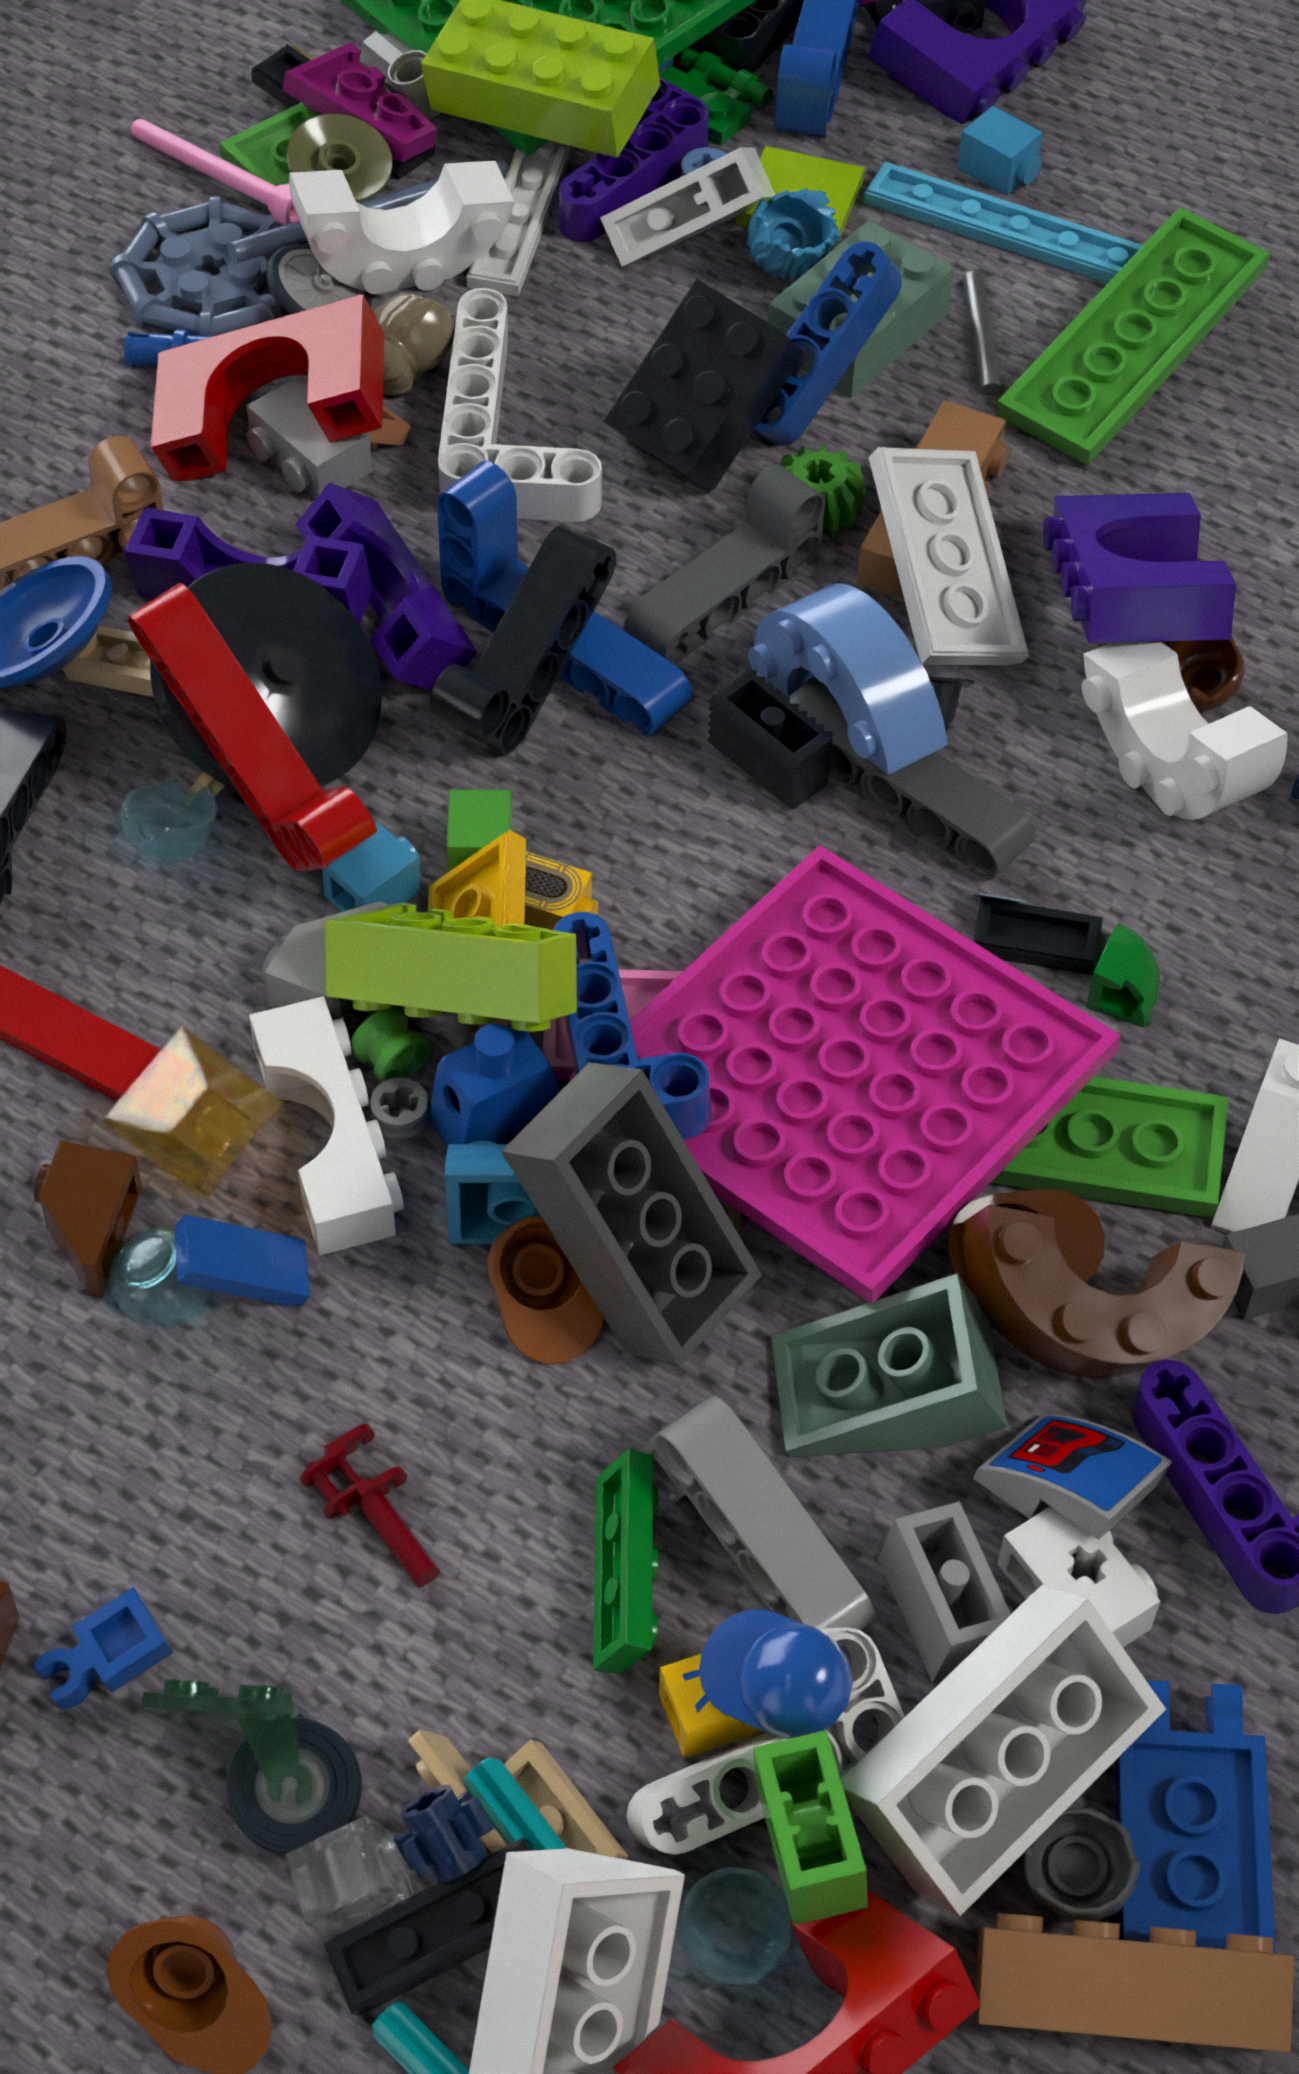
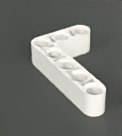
M476 288L466 292L459 300L438 454L439 495L482 461H490L505 471L515 487L517 519L578 522L593 518L600 511L602 505L601 461L595 454L587 450L573 448L496 444L508 347L507 302L505 297L494 289Z

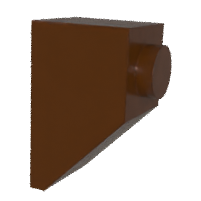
M59 1141L51 1164H43L39 1169L34 1187L35 1202L41 1203L47 1229L88 1294L103 1298L142 1191L136 1155Z

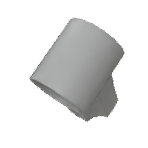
M375 31L363 41L359 61L367 69L369 67H377L386 76L384 86L391 93L404 95L428 120L441 113L431 110L421 67V62L427 53L421 50H411L389 33L379 34Z

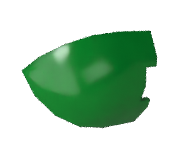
M1119 923L1114 928L1094 970L1086 1007L1145 1028L1157 1001L1160 974L1152 950L1147 942L1135 931Z

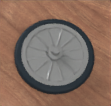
M292 244L278 249L268 261L266 270L268 286L276 301L289 315L361 294L364 295L372 310L370 293L347 286L332 277L319 264L310 245Z

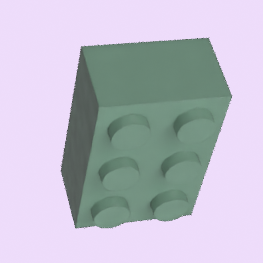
M870 220L769 303L768 323L787 335L837 260L849 246L857 242L869 241L877 244L899 269L902 276V287L895 301L834 388L849 398L854 397L949 314L955 269L953 266ZM869 272L866 276L871 278L874 274ZM854 294L851 295L850 298L855 303L858 298ZM847 313L836 316L832 320L829 330L839 328L844 323ZM814 359L806 361L800 369L809 373L814 365Z

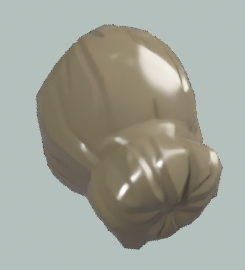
M399 293L373 311L385 333L383 394L406 395L411 390L414 380H418L428 371L434 369L447 357L453 345L455 332L451 314L444 305L420 296Z

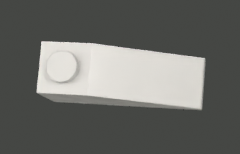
M740 147L600 217L619 262L624 267L727 222L757 207L762 199L768 202L771 197L775 196V193L756 149Z
M1280 1038L1258 1093L1211 1228L1227 1234L1285 1218L1299 1182V1045Z

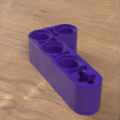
M659 77L660 87L619 157L616 158L598 153L560 183L559 228L561 233L573 241H593L606 233L600 217L679 178L682 175L681 165L684 156L694 149L708 147L709 109L707 105L700 99Z
M1166 1359L1154 1362L1145 1369L1141 1376L1133 1403L1132 1420L1136 1430L1148 1447L1172 1461L1166 1473L1168 1480L1244 1598L1254 1608L1264 1613L1279 1614L1299 1607V1515L1291 1517L1195 1371L1190 1366L1176 1360ZM1190 1454H1203L1211 1458L1214 1463H1201L1193 1459ZM1226 1510H1240L1246 1513L1252 1520H1238L1230 1516ZM1263 1567H1277L1283 1570L1289 1578H1275L1269 1575Z

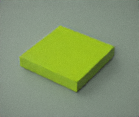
M765 146L760 161L775 195L785 190L794 192L805 188L809 191L825 192L826 197L830 201L825 206L835 208V215L832 216L833 219H836V225L841 237L864 181L865 167ZM755 208L737 216L736 224L748 227Z

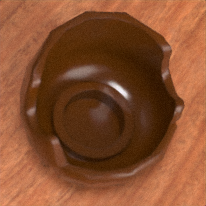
M1232 635L1231 640L1160 641L1177 653L1182 680L1198 712L1201 710L1210 711L1222 706L1240 689L1245 664L1238 647L1235 646Z

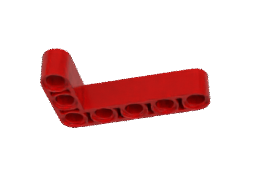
M183 583L176 584L128 615L129 626L138 642L277 851L295 871L325 869L377 833L376 825L369 811L349 787L341 786L322 790L201 604Z

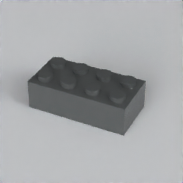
M589 1062L501 1151L620 1345L633 1356L680 1367L762 1276L642 1069Z

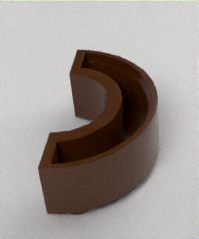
M987 1205L962 1222V1249L966 1272L973 1292L991 1323L1014 1347L1029 1358L1059 1372L1088 1378L1116 1377L1146 1369L1154 1362L1165 1360L1201 1340L1215 1327L1230 1306L1240 1283L1246 1253L1182 1240L1151 1257L1146 1279L1135 1294L1112 1295L1089 1286L1068 1267L1056 1243L1053 1216Z

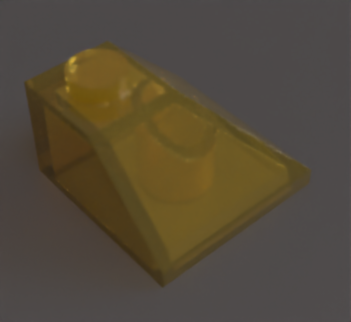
M181 1026L104 1117L103 1123L193 1191L209 1199L284 1106V1103Z

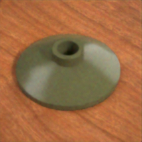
M322 114L304 121L292 133L287 147V164L290 173L338 170L335 168L342 169L355 201L360 203L373 198L386 186L392 170V154L384 137L367 122L345 114Z

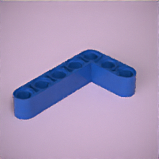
M482 461L438 496L440 574L442 591L447 601L453 606L458 603L471 612L468 615L470 618L494 633L529 567L518 561L517 496L515 487L505 471L498 465L490 461ZM595 611L592 613L558 678L580 693L588 691L601 700L597 703L599 706L624 723L632 721L645 731L642 735L645 737L656 732L686 706L693 696L692 687L687 677L678 667Z

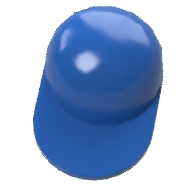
M746 1610L727 1618L710 1635L701 1655L700 1680L702 1688L713 1706L723 1714L773 1736L791 1739L824 1731L836 1723L849 1702L853 1685L850 1662L838 1643L813 1626L802 1624L768 1610Z

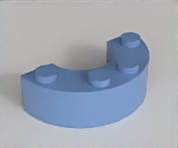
M835 583L769 613L759 623L754 639V647L748 651L752 670H757L756 676L765 677L766 681L773 683V686L778 690H782V693L786 696L791 695L813 676L820 682H823L839 704L848 724L847 733L850 744L861 758H867L889 775L948 746L940 706L918 655L897 623L868 594L851 585Z

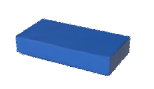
M187 1214L175 1225L178 1284L286 1306H301L310 1297L306 1241L304 1239Z

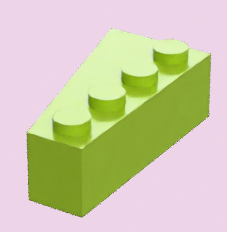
M404 902L325 920L326 997L352 1000L353 1009L379 1011L389 1009L391 1005L404 1006V1014L406 1016L417 1018L443 1015V1011L457 1013V1021L463 1024H489L496 1022L497 1018L511 1020V1028L518 1031L548 1030L551 1028V1020L577 1012L576 934L523 924H508L495 928V919L480 916L453 919V911L436 908L427 910L428 913L416 912L415 904Z

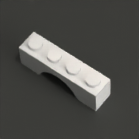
M324 996L250 1014L253 1047L269 1098L290 1100L304 1104L320 1113L333 1129L330 1140L322 1152L298 1170L302 1203L319 1256L395 1236L394 1213L404 1210L403 1198L395 1173L383 1174L379 1159L386 1157L383 1136L377 1120L368 1122L365 1120L361 1107L369 1106L368 1094L361 1070L359 1068L349 1070L345 1060V1056L352 1055V1050L343 1018L332 1020Z

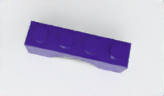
M329 482L295 525L305 541L307 536L311 535L364 544L374 589L369 603L378 614L382 623L372 635L370 641L395 679L432 691L436 680L448 666L458 664L466 667L478 651L378 502Z
M144 507L124 550L138 596L155 599L178 583H183L188 588L203 575L224 566L239 563H265L291 569L319 583L344 604L360 625L374 590L364 544L308 535L303 547L291 555L263 557L241 551L227 544L211 532L199 516Z

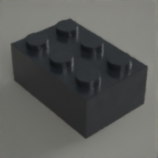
M696 278L603 422L640 449L710 493L717 487L804 355V352L782 331Z

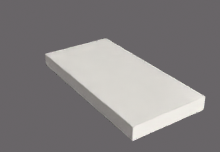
M878 447L868 458L922 665H1012L1023 663L1029 657V652L976 451Z

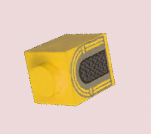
M526 851L524 925L553 930L556 923L566 915L575 912L598 914L599 902L592 899L591 872Z

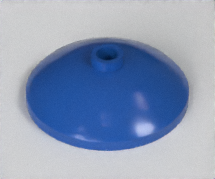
M83 556L55 560L24 574L0 591V690L19 687L50 677L63 670L87 647L107 613L112 590L111 579L98 561Z

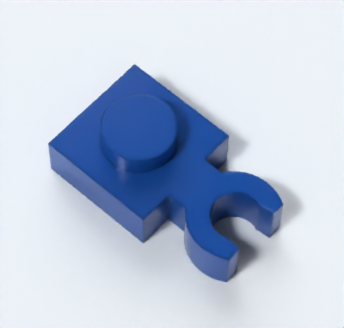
M132 1587L72 1626L80 1641L78 1645L70 1650L66 1648L49 1650L37 1659L34 1667L44 1679L50 1678L60 1671H70L67 1682L50 1693L52 1700L60 1709H69L81 1704L87 1698L92 1683L98 1679H101L105 1686L111 1692H114L174 1652L145 1601L137 1590Z

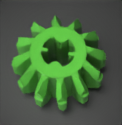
M825 444L819 451L811 452L801 445L796 456L783 455L780 465L824 496V531L834 538L839 525L852 529L854 521L857 519V514L861 513V507L865 503L866 489L863 488L864 481L861 465L849 462L846 451L835 454L828 453Z

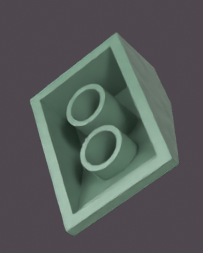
M958 1273L876 1300L873 1304L867 1303L771 1335L785 1450L790 1457L940 1448L1007 1427L989 1319L975 1295Z

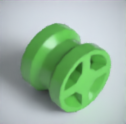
M396 1007L379 1010L369 1016L358 1027L351 1040L352 1053L362 1063H371L374 1066V1076L380 1083L387 1079L407 1078L415 1074L425 1066L432 1052V1046L428 1039L419 1031H410L408 1029V1019Z

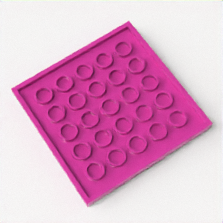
M821 845L812 851L630 1020L638 1059L672 1053H687L703 1061L709 1071L711 1120L707 1129L701 1134L683 1141L714 1194L870 1304H873L953 1222L956 1214L971 1200H974L1119 1051L1121 1037L1120 1034ZM576 1071L568 1077L569 1082L576 1076Z

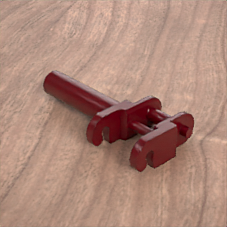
M369 1424L359 1425L325 1445V1456L316 1462H309L305 1466L306 1469L300 1476V1482L304 1487L316 1485L328 1502L323 1510L328 1519L337 1514H340L341 1517L346 1516L350 1512L348 1508L358 1502L363 1515L416 1586L421 1588L434 1580L439 1575L440 1569L384 1496L389 1493V1485L391 1483H394L396 1487L404 1484L407 1480V1474L401 1467L396 1466L372 1480L367 1477L362 1480L348 1463L346 1456L357 1450L358 1446L356 1444L359 1440L365 1445L374 1439L375 1432ZM338 1469H341L352 1484L351 1487L339 1493L327 1477Z

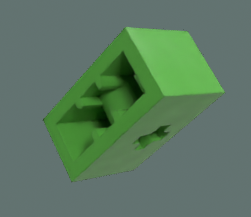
M827 1730L753 1747L756 1787L793 1926L868 1908L867 1871Z

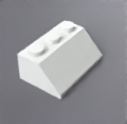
M569 1848L506 1852L469 2074H615L612 2066L659 2028L685 1875L674 1869Z

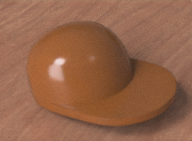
M526 1216L507 1225L493 1240L487 1257L488 1278L496 1293L505 1331L511 1343L524 1356L544 1364L565 1363L583 1355L597 1339L602 1327L603 1315L541 1216Z

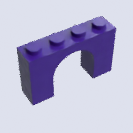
M905 0L880 20L868 58L942 114L964 124L976 112L982 115L990 107L994 106L1000 96V92L1005 87L1011 91L1016 89L1027 75L1030 65L1034 62L1039 66L1043 65L1051 57L1058 45V41L1062 37L1070 41L1078 34L1086 21L1087 16L1082 12L1087 0H986L985 6L1004 21L1011 33L1008 36L995 39L977 38L961 33L916 0Z
M1190 493L1054 497L1053 516L1045 517L1044 548L1045 551H1052L1054 574H1061L1063 597H1071L1072 619L1074 622L1081 623L1088 643L1231 640L1236 583L1224 560L1197 561L1201 514Z

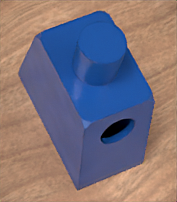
M495 1023L485 1025L476 1033L474 1042L444 1056L438 1063L428 1121L447 1149L448 1144H469L474 1141L508 1144L560 1092L554 1071L527 1031L514 1030L511 1028V1024L507 1026Z

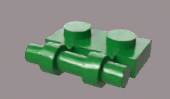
M689 47L683 51L680 57V66L689 70L687 74L669 66L659 75V77L700 99L707 105L709 109L708 140L720 146L751 120L752 107L745 104L747 100L764 108L769 104L773 94L771 88L759 83L757 75L745 69L737 72L722 64L721 57L709 51L700 53ZM713 82L727 90L722 92L708 84Z

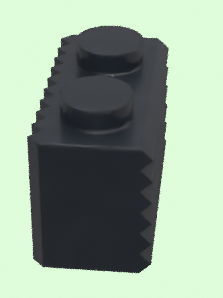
M747 670L714 693L709 700L712 704L709 707L711 713L708 717L711 720L708 723L710 729L707 733L710 736L707 741L788 808L796 809L828 785L833 731H824V724H816L815 717H807V711L799 710V704H790V697H782V690H773V683H765V677L756 676L757 670Z

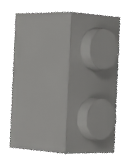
M298 375L247 405L249 422L247 440L250 448L260 460L266 461L270 459L282 469L286 481L295 491L301 492L305 490L316 499L329 482L346 488L372 472L370 435L363 433L329 442L307 405L308 381L301 375Z
M960 1501L894 1520L878 1556V1561L931 1682L936 1683L943 1681L1011 1613Z

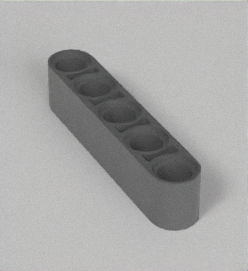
M815 676L808 679L789 696L790 704H799V710L807 711V717H815L816 724H824V731H833L830 769L845 778L841 781L870 802L876 799L891 810L888 814L919 834L921 831H924L936 839L938 842L934 845L965 866L971 863L985 872L982 877L986 880H991L998 876L1033 842L1035 828L1030 818L1021 808L937 752L921 758L889 775L867 758L863 759L858 756L850 744L847 733L848 724L839 704L828 687Z

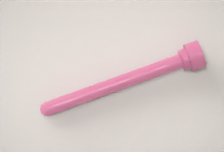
M137 119L132 123L131 133L136 139L267 205L274 221L284 226L299 221L291 200L289 183L275 186L144 119Z

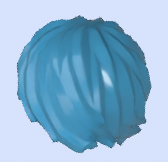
M807 188L794 192L785 190L771 197L768 202L762 199L758 203L749 222L746 243L750 248V257L755 260L758 267L763 268L764 272H769L772 278H781L783 281L798 280L841 242L836 219H833L832 216L835 215V208L825 206L830 203L825 192L809 191Z

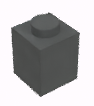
M1299 1214L1226 1234L1222 1248L1246 1252L1242 1276L1233 1298L1243 1320L1299 1305Z

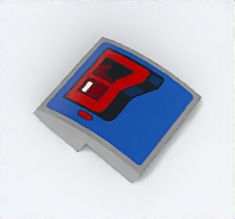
M1043 1413L981 1465L973 1479L1029 1519L1048 1504L1093 1537L1100 1540L1162 1482L1172 1461L1145 1444L1106 1426L1075 1417Z

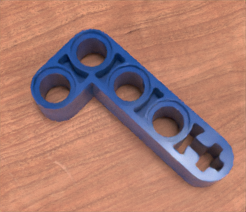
M804 0L793 44L784 45L780 58L775 129L777 131L827 137L826 126L827 122H831L856 25L859 0Z
M862 241L849 246L837 260L786 336L804 352V355L753 431L754 434L774 445H789L794 443L803 434L897 298L902 287L901 273L877 244ZM869 272L874 274L871 278L866 276ZM852 294L858 298L855 303L850 298ZM847 313L844 323L839 328L829 330V326L836 316ZM814 359L811 371L807 375L797 377L800 367L806 361ZM782 405L780 416L774 422L766 424L768 413L773 408Z
M575 912L564 916L556 923L553 930L576 934L577 1012L564 1016L576 1075L589 1062L642 1069L682 1139L686 1140L698 1136L707 1129L711 1120L709 1071L705 1063L698 1057L687 1053H672L638 1059L611 934L606 922L598 915L589 912ZM588 959L589 962L580 964L579 960Z

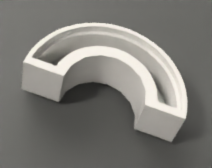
M496 161L445 163L438 181L424 196L407 206L389 210L367 208L356 202L342 170L293 172L289 174V189L293 207L319 264L338 281L371 294H382L414 286L421 290H433L440 286L444 280L462 273L475 260H479L502 236L515 203Z
M1162 642L1108 643L1083 654L1087 679L1082 682V694L1088 707L1097 714L1106 738L1115 755L1119 758V770L1124 781L1134 789L1142 786L1160 810L1167 816L1174 815L1189 820L1203 818L1267 789L1278 778L1286 757L1288 733L1251 706L1209 724L1199 714L1187 693L1181 677L1177 653Z

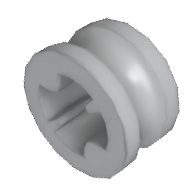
M401 1077L387 1079L372 1092L370 1099L371 1119L378 1121L383 1136L395 1140L409 1139L421 1133L427 1125L429 1116L428 1097L425 1089L418 1082ZM400 1100L410 1102V1110H403L399 1117L389 1115V1107H396Z

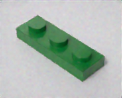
M627 1449L596 1477L593 1671L602 1673H623L652 1650L658 1632V1617L652 1611V1582L658 1568V1551L653 1546V1516L658 1505L659 1491L657 1485L653 1483V1455L632 1449Z

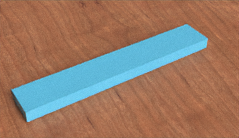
M884 162L864 193L865 204L1105 283H1109L1143 246L888 162Z

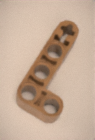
M113 436L101 441L92 450L88 458L92 488L0 523V591L24 574L55 560L83 556L100 561L103 564L125 555L124 550L144 507L164 510L158 478L132 440L125 436Z

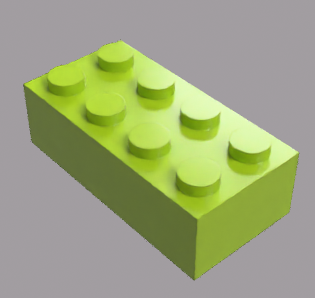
M460 0L421 62L431 110L616 158L619 157L660 87L654 38L502 0Z

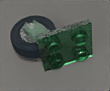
M173 1679L165 1680L164 1693L143 1692L142 1707L161 1716L239 1721L246 1739L236 1751L228 1770L226 1781L227 1801L236 1825L248 1839L259 1847L283 1855L309 1854L333 1843L351 1824L358 1810L362 1793V1777L357 1758L349 1744L336 1731L325 1724L308 1719L309 1711L292 1702V1693L284 1692L282 1687L239 1685L238 1698L219 1697L220 1688L210 1687V1683Z

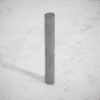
M969 271L963 276V286L980 394L1000 395L1002 387L984 276L979 271Z

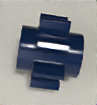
M441 1785L419 1795L401 1811V1817L408 1830L397 1835L393 1840L410 1871L415 1869L418 1877H422L431 1870L437 1882L452 1881L474 1869L486 1857L487 1851L479 1837L492 1831L494 1826L478 1797L472 1798L469 1791H465L456 1797L450 1785Z

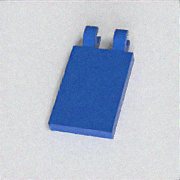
M1146 1680L1166 1710L1115 1760L1117 1822L1128 1830L1137 1859L1140 1862L1135 1890L1119 1911L1120 1940L1149 1942L1150 1927L1193 1930L1196 1931V1947L1226 1949L1227 1934L1273 1938V1954H1275L1265 1736L1243 1735L1242 1686L1212 1684L1211 1696H1206L1205 1698L1206 1728L1208 1733L1170 1731L1169 1681Z

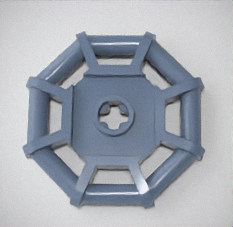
M210 196L209 202L162 215L150 212L141 219L142 227L125 251L115 256L111 261L110 274L115 281H119L132 307V319L142 327L150 324L171 331L176 329L189 330L192 336L214 337L283 317L284 309L276 301L271 291L269 294H263L262 296L257 294L262 285L264 287L267 283L266 270L268 262L264 255L234 264L227 252V244L229 242L249 237L243 235L242 230L252 232L253 234L250 235L252 236L281 227L282 225L274 221L272 214L267 215L222 202L221 196ZM209 224V228L180 236L175 234ZM156 243H158L161 255L156 262H143ZM216 267L220 269V274L210 276L207 271L203 272V269ZM142 281H156L162 292L156 296L149 294ZM182 306L195 309V314H198L200 316L173 308H178L181 310H183Z

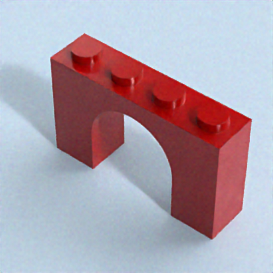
M361 294L158 352L151 449L172 481H191L226 471L229 426L234 413L240 404L255 390L282 377L293 375L308 376L307 405L329 442L382 429L385 333L364 295Z
M867 1890L868 1908L793 1926L792 1921L789 1922L813 1973L823 1984L845 1999L832 2022L811 2041L792 2052L772 2059L738 2061L719 2055L671 2018L612 2066L615 2074H902L975 2012L981 2004L956 1949Z

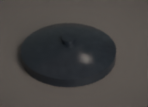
M265 563L232 564L213 570L194 581L188 589L201 604L322 789L347 773L359 762L370 746L378 727L382 704L381 679L375 654L367 636L352 613L339 599L319 583L303 574L277 565ZM150 660V679L153 696L169 734L182 752L204 773L221 784L237 791Z

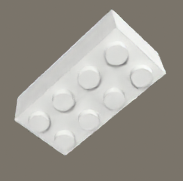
M1042 1584L841 1779L847 1802L909 1885L921 1897L961 1916L1166 1708L1089 1599Z

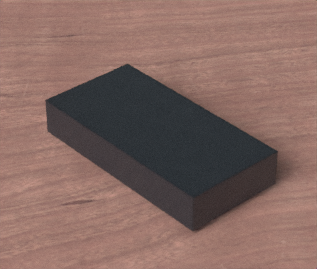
M981 897L973 942L1004 961L1093 975L1097 964L1103 917Z

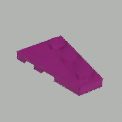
M352 42L285 72L283 91L301 101L306 108L321 114H345L367 122L384 137L390 148L393 160L402 163L434 147L437 128L404 95L391 93L384 86L386 76L377 67H369L367 69L359 61L361 51Z

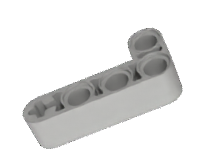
M714 1395L709 1396L656 1433L641 1449L640 1452L653 1455V1474L672 1493L667 1497L668 1500L675 1503L685 1496L689 1498L771 1612L802 1624L813 1626L819 1630L848 1627L862 1631L874 1622L876 1618L875 1610L864 1589L743 1423L721 1398ZM836 1641L840 1647L844 1645L840 1641Z

